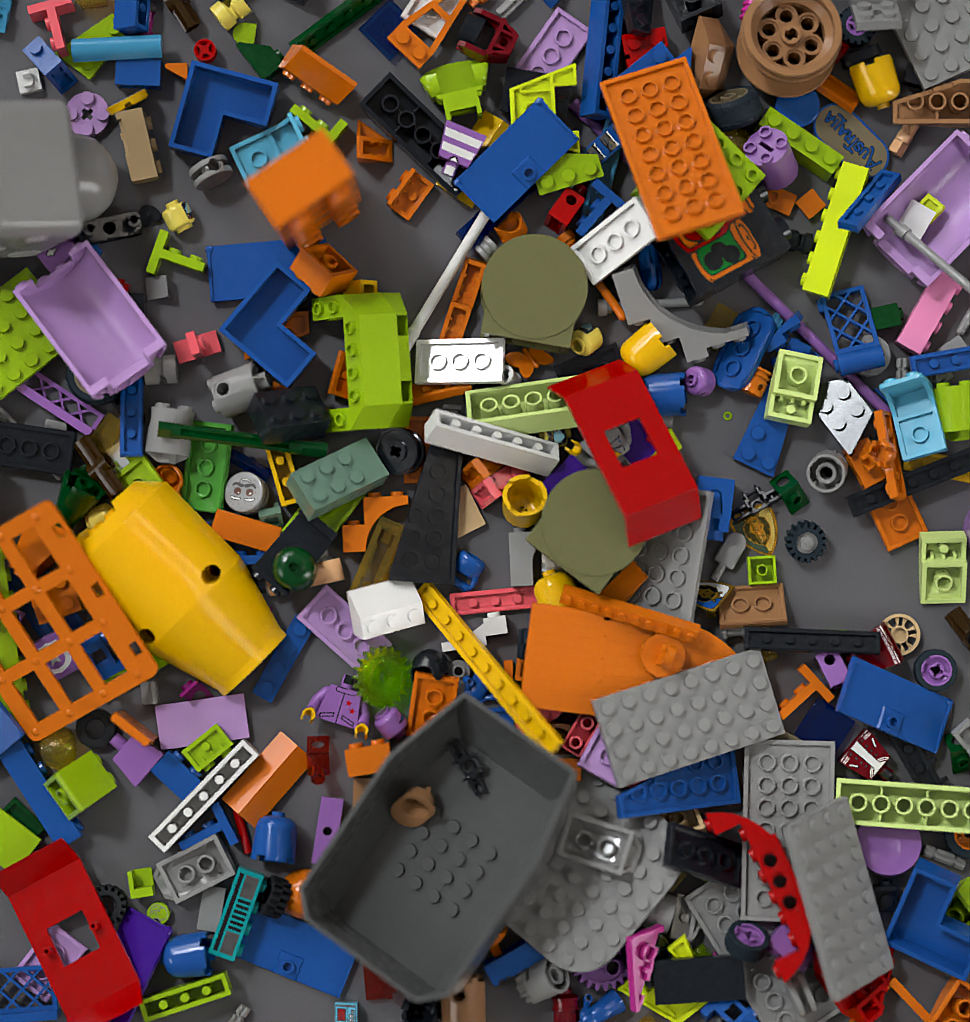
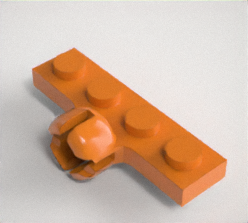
M882 409L874 411L873 425L878 433V441H873L869 446L868 454L872 455L869 457V460L872 464L882 467L887 481L885 488L890 499L898 501L907 499L892 414Z

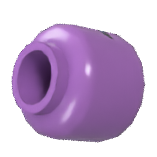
M699 366L691 367L686 371L685 379H683L684 389L689 394L700 397L708 396L715 388L716 377L710 369Z
M385 706L375 715L374 726L384 738L388 740L393 738L399 739L406 733L407 719L398 708Z

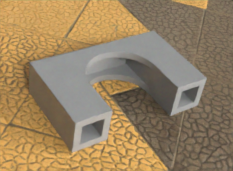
M513 528L514 532L509 533L511 586H533V560L537 549L525 540L531 533L527 532V528Z

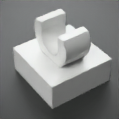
M38 68L16 72L21 95L43 91Z

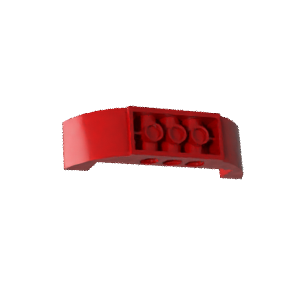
M722 812L707 813L708 819L704 820V823L709 833L714 831L715 835L738 824L741 825L742 828L738 831L743 842L748 841L752 848L748 850V853L753 863L757 861L761 870L757 872L763 884L768 883L771 889L767 892L773 905L778 904L781 910L777 913L782 925H788L790 929L787 936L792 946H797L798 948L774 959L775 965L772 966L777 979L782 978L785 983L803 962L811 937V928L797 878L775 833L770 834L759 824L736 814ZM767 854H773L776 857V864L773 867H767L764 864V857ZM777 875H783L786 878L785 886L781 888L775 887L774 878ZM787 896L795 898L796 904L793 908L788 909L784 906L783 901Z

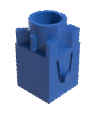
M699 475L696 478L698 489L714 492L707 540L723 541L724 533H729L735 480Z

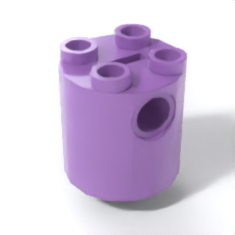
M762 126L744 144L745 155L766 175L761 180L766 189L779 190L785 188L797 177L798 163L787 136L782 131L770 126Z

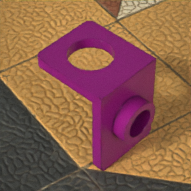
M189 680L181 687L183 692L179 695L187 701L193 700V695L197 691L204 692L206 698L214 697L200 680H195L194 682Z

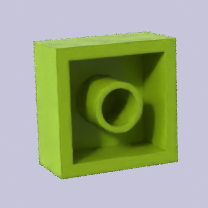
M775 555L746 557L748 585L777 583Z

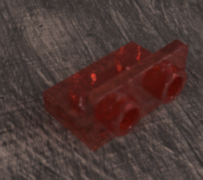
M363 964L366 1000L393 999V993H397V989Z

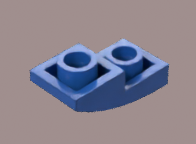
M799 310L786 319L773 335L767 348L768 353L773 350L778 352L779 349L787 346L786 342L790 337L787 330L791 333L801 326L800 322L803 316Z

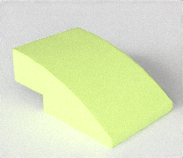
M779 349L769 387L764 419L805 428L811 425L814 403L817 401L823 357Z
M964 531L919 532V592L921 604L965 603L967 537Z

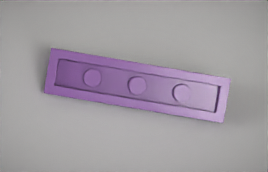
M39 372L35 375L39 377L41 387L31 389L24 382L16 388L17 391L85 435H93L106 416L89 404L80 401L72 393ZM43 381H45L46 383H48V384H50V385H49V386H44V382H43ZM56 388L60 399L48 400L45 389ZM42 390L43 396L36 391ZM62 393L68 396V398H63ZM64 401H76L78 412L68 413L65 410ZM59 402H61V407H59L58 405H56V404H54V403H59ZM81 405L87 410H81ZM93 412L98 416L92 427L84 423L83 413ZM78 414H79L80 420H79L78 418L74 417L73 415H78Z

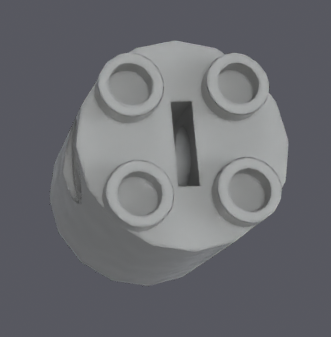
M252 361L213 376L207 380V386L214 398L212 406L215 412H221L226 418H231L247 412L254 393L271 391L270 388L273 387V381L268 371H263L257 362Z
M160 402L155 403V407H151V420L148 427L145 451L157 462L177 464L190 457L192 440L157 437L159 421L193 426L196 414L192 412L193 407L179 405L177 409H172L170 404Z

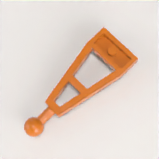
M432 0L402 21L386 40L419 70L433 56L467 0H460L451 15L439 6L444 0ZM430 10H433L445 24L429 48L408 26Z

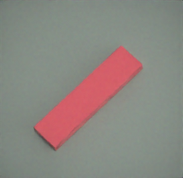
M535 585L450 594V604L458 615L529 609L532 606V602L537 603L534 594Z

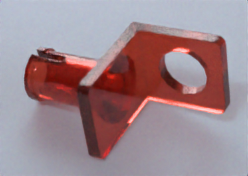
M329 736L307 737L308 775L311 776V782L315 785L323 784L325 782V775H330ZM319 741L323 742L324 746L315 748L312 744Z

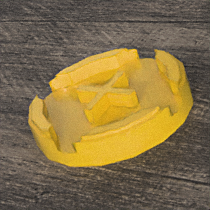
M146 89L107 107V113L111 116L115 115L116 112H121L148 98Z

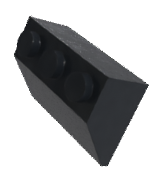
M507 67L499 111L510 113V88L547 73ZM572 86L555 87L556 115L562 122H566Z

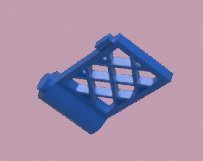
M863 285L832 292L830 299H836L841 302L836 311L827 306L826 300L830 299L819 297L820 300H816L819 314L824 313L836 360H833L835 373H840L842 377L885 367L884 353L879 343ZM860 293L861 301L858 305L847 300L850 295ZM844 304L855 309L849 318L839 313ZM857 312L867 317L863 325L853 320ZM836 317L846 321L842 330L832 325ZM849 324L860 329L855 338L845 333ZM864 331L872 335L873 342L863 343L858 339ZM841 337L852 341L849 347L839 349L838 341Z

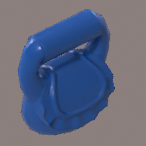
M460 551L456 556V571L466 576L467 579H471V583L469 585L455 576V585L453 586L463 592L472 590L476 587L479 576L485 569V563L468 551Z

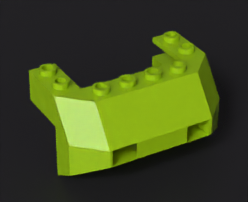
M386 292L341 294L312 299L313 321L343 320L349 407L327 410L331 422L326 433L409 427L413 398L407 311L401 294Z

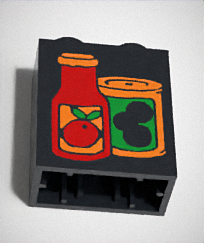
M761 181L742 202L745 215L726 221L710 240L706 241L695 230L657 242L656 239L652 241L653 246L690 308L774 263L790 249L791 246L788 243L792 239L790 228L782 217L774 218L765 204L769 201V195Z

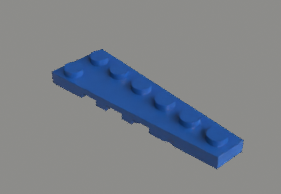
M790 337L785 350L809 355L811 346ZM770 379L733 459L773 477L789 424L764 419L771 383Z

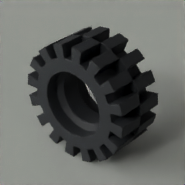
M271 875L267 880L264 893H261L262 896L259 898L258 912L274 919L280 918L281 914L284 913V908L288 905L287 901L290 899L289 895L292 891V884L284 878Z
M106 884L97 887L96 891L100 899L107 896L115 901V910L108 915L113 924L118 923L126 914L128 907L127 896L116 885Z

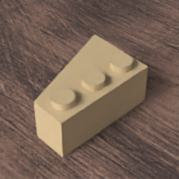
M142 107L116 112L115 115L116 119L119 120L120 136L124 143L125 156L132 183L137 185L160 180L159 173H163L160 159L156 160L155 156L158 146L156 138H151L150 130L154 129L151 116L147 117Z

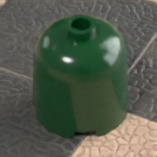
M292 546L283 549L277 554L273 561L272 570L279 586L287 591L300 592L313 585L317 577L318 567L315 558L310 552L301 547Z

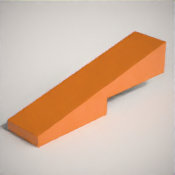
M466 256L439 339H463L487 265L486 262Z
M632 561L599 594L627 602L649 577L635 561Z

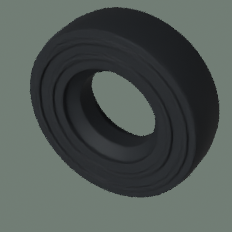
M96 708L80 717L76 723V735L80 742L86 747L93 749L103 748L110 744L109 742L116 735L117 731L116 724L110 719L112 715L104 709ZM92 720H100L104 724L105 731L102 736L93 737L89 734L88 724Z

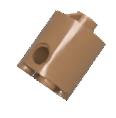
M472 974L463 989L466 995L460 991L449 997L441 998L442 1022H486L485 979H483L482 974Z

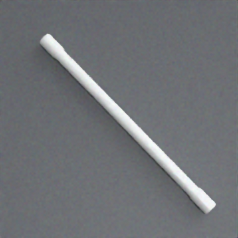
M482 210L414 322L408 328L409 351L420 336L422 328L489 220Z

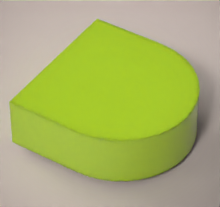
M238 24L233 30V37L236 43L255 44L257 24Z

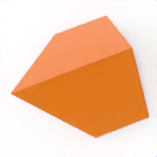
M358 119V163L393 162L392 140L386 139Z

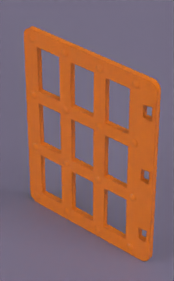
M44 500L0 526V548L26 586L6 599L0 592V619L25 656L24 660L6 670L0 663V695L27 736L33 741H40L153 677L158 671V664L52 501ZM58 522L66 533L62 537L59 536L53 527ZM32 527L35 528L59 565V568L38 579L13 538ZM67 579L93 618L92 621L74 631L71 630L47 593L48 590ZM96 582L104 592L100 596L97 595L92 587ZM32 599L35 600L59 637V640L41 650L37 649L13 610ZM101 631L127 670V672L107 683L80 644ZM134 641L142 651L137 655L130 646ZM66 651L69 652L93 689L92 692L74 702L71 701L47 662ZM33 670L59 708L58 711L38 721L13 683Z

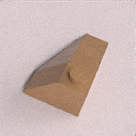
M958 79L893 101L892 124L970 128V79Z

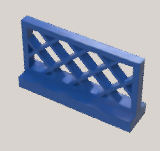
M41 965L0 968V973L8 978V981L0 988V993L10 1001L6 1008L0 1009V1022L57 1020L61 1016L56 995L53 989L51 990L48 987L50 983L48 982L45 985L36 977L43 970ZM24 971L31 977L24 986L14 979L18 972ZM14 972L12 976H10L8 973ZM32 980L43 987L36 997L25 989ZM10 981L20 989L13 999L3 991ZM44 990L52 995L53 1004L44 1005L38 1000V997ZM22 992L32 999V1002L26 1007H22L15 1001ZM36 1002L39 1006H32V1004Z

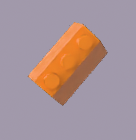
M292 45L278 66L283 70V76L291 81L294 79L301 83L300 87L310 94L312 91L319 95L318 100L327 106L330 104L338 105L358 84L304 45Z

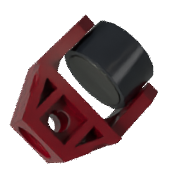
M476 7L474 12L469 11L455 41L458 43L456 49L480 63L506 64L519 35L513 27L509 26L506 18H501ZM486 24L494 28L496 33L488 49L482 50L475 45Z

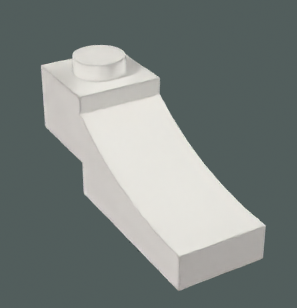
M500 611L487 613V618H483L484 623L473 631L485 646L487 645L486 636L508 633L505 615L501 616ZM449 641L441 643L442 652L456 650Z

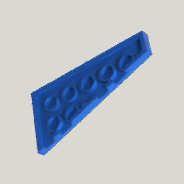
M733 750L648 778L616 795L618 819L741 803L735 751Z

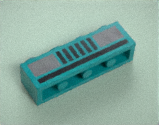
M242 865L239 866L208 953L233 962L236 956L241 957L245 946L241 941L244 935H249L252 923L249 922L251 914L256 915L260 904L256 899L259 892L264 893L267 880H264V873Z

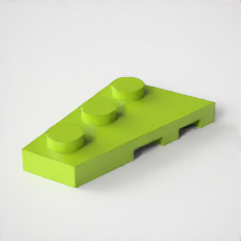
M110 14L75 39L125 36V34L113 29L114 14ZM71 42L67 44L69 56L60 58L90 81L106 62H73Z
M565 153L536 181L539 195L604 176L598 154Z

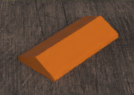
M280 731L223 796L222 800L256 828L258 820L266 816L314 760Z

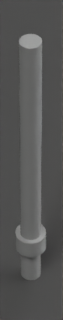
M891 215L886 217L885 223L896 231L897 236L902 240L906 239L970 293V281L911 233L912 230L907 225L901 224Z

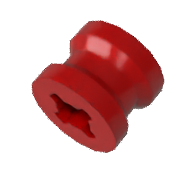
M201 39L194 45V54L199 62L209 64L216 59L217 49L211 40Z

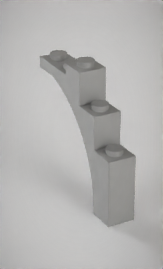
M635 264L618 268L612 273L628 325L640 326L647 323V320L650 319L653 326L663 336L659 340L662 343L664 342L665 345L677 341V338H680L687 363L691 361L694 363L703 362L709 356V347L713 349L720 348L725 345V342L732 340L740 342L745 340L746 336L750 334L748 321L727 328H714L691 323L669 312L647 290Z

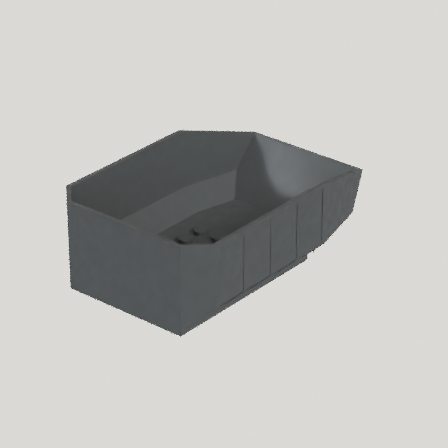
M463 692L386 757L299 887L305 921L414 1002L445 998L462 991L503 928L508 924V921L524 897L529 893V890L543 869L550 862L576 793L577 771L471 695ZM456 739H459L468 757L471 756V752H479L477 755L482 765H486L483 767L484 770L482 772L480 770L477 772L487 791L477 797L468 781L461 782L466 777L459 765L452 766L455 759L447 745ZM455 743L452 748L454 752H459L460 749L457 743ZM462 753L458 755V759L463 757ZM471 758L470 760L475 769L478 768L473 758ZM466 763L463 769L466 772H470L472 766ZM474 776L470 780L475 782L477 778ZM480 783L475 784L477 792H481L483 789ZM431 787L430 793L434 797L435 813L432 817L418 827L403 826L393 819L391 815L392 805L409 788Z

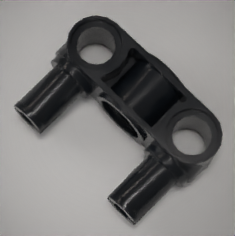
M128 212L84 222L82 230L77 234L78 242L83 243L87 240L92 246L142 235L140 215L138 212ZM106 224L112 225L114 233L106 234L103 226Z

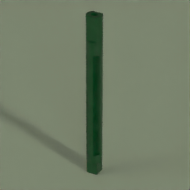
M159 421L157 437L279 451L319 458L326 457L328 446L326 442L310 440L263 445L258 434L188 426Z

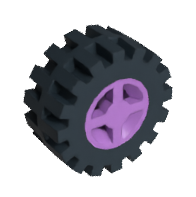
M850 6L841 12L839 16L842 26V41L854 48L867 44L873 38L876 30L856 31Z

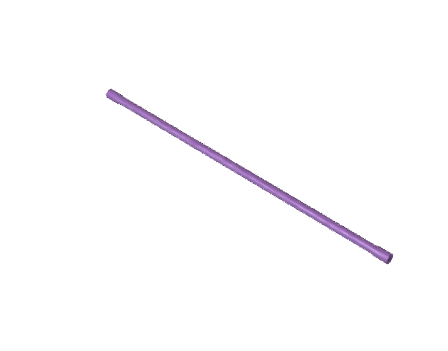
M578 98L575 99L568 108L599 136L603 132L604 126L599 121L579 117L581 101ZM621 148L619 157L628 165L624 151ZM752 274L744 278L784 320L794 314L756 275ZM801 321V326L795 331L834 368L833 360H836L835 353ZM856 374L842 376L848 379L855 390L876 411L882 409L891 412L890 408Z

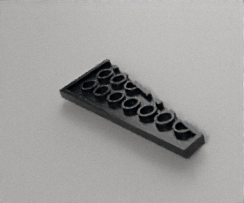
M442 404L440 410L465 417V406ZM429 444L390 568L388 581L455 585L463 453Z

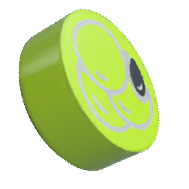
M155 902L148 908L147 916L164 924L170 917V909L163 902Z

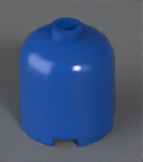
M686 372L656 373L643 378V382L661 416H686L687 410H682V407H685V403H687V391L684 389L682 379H685Z
M272 811V816L260 818L255 828L250 859L258 860L259 856V861L287 863L288 860V864H295L298 834L296 823L292 819L286 818V813Z
M202 931L170 937L160 957L161 965H165L167 972L176 978L212 976L215 969L211 968V961L215 960V955L208 953L213 938L208 939L207 937L210 932Z

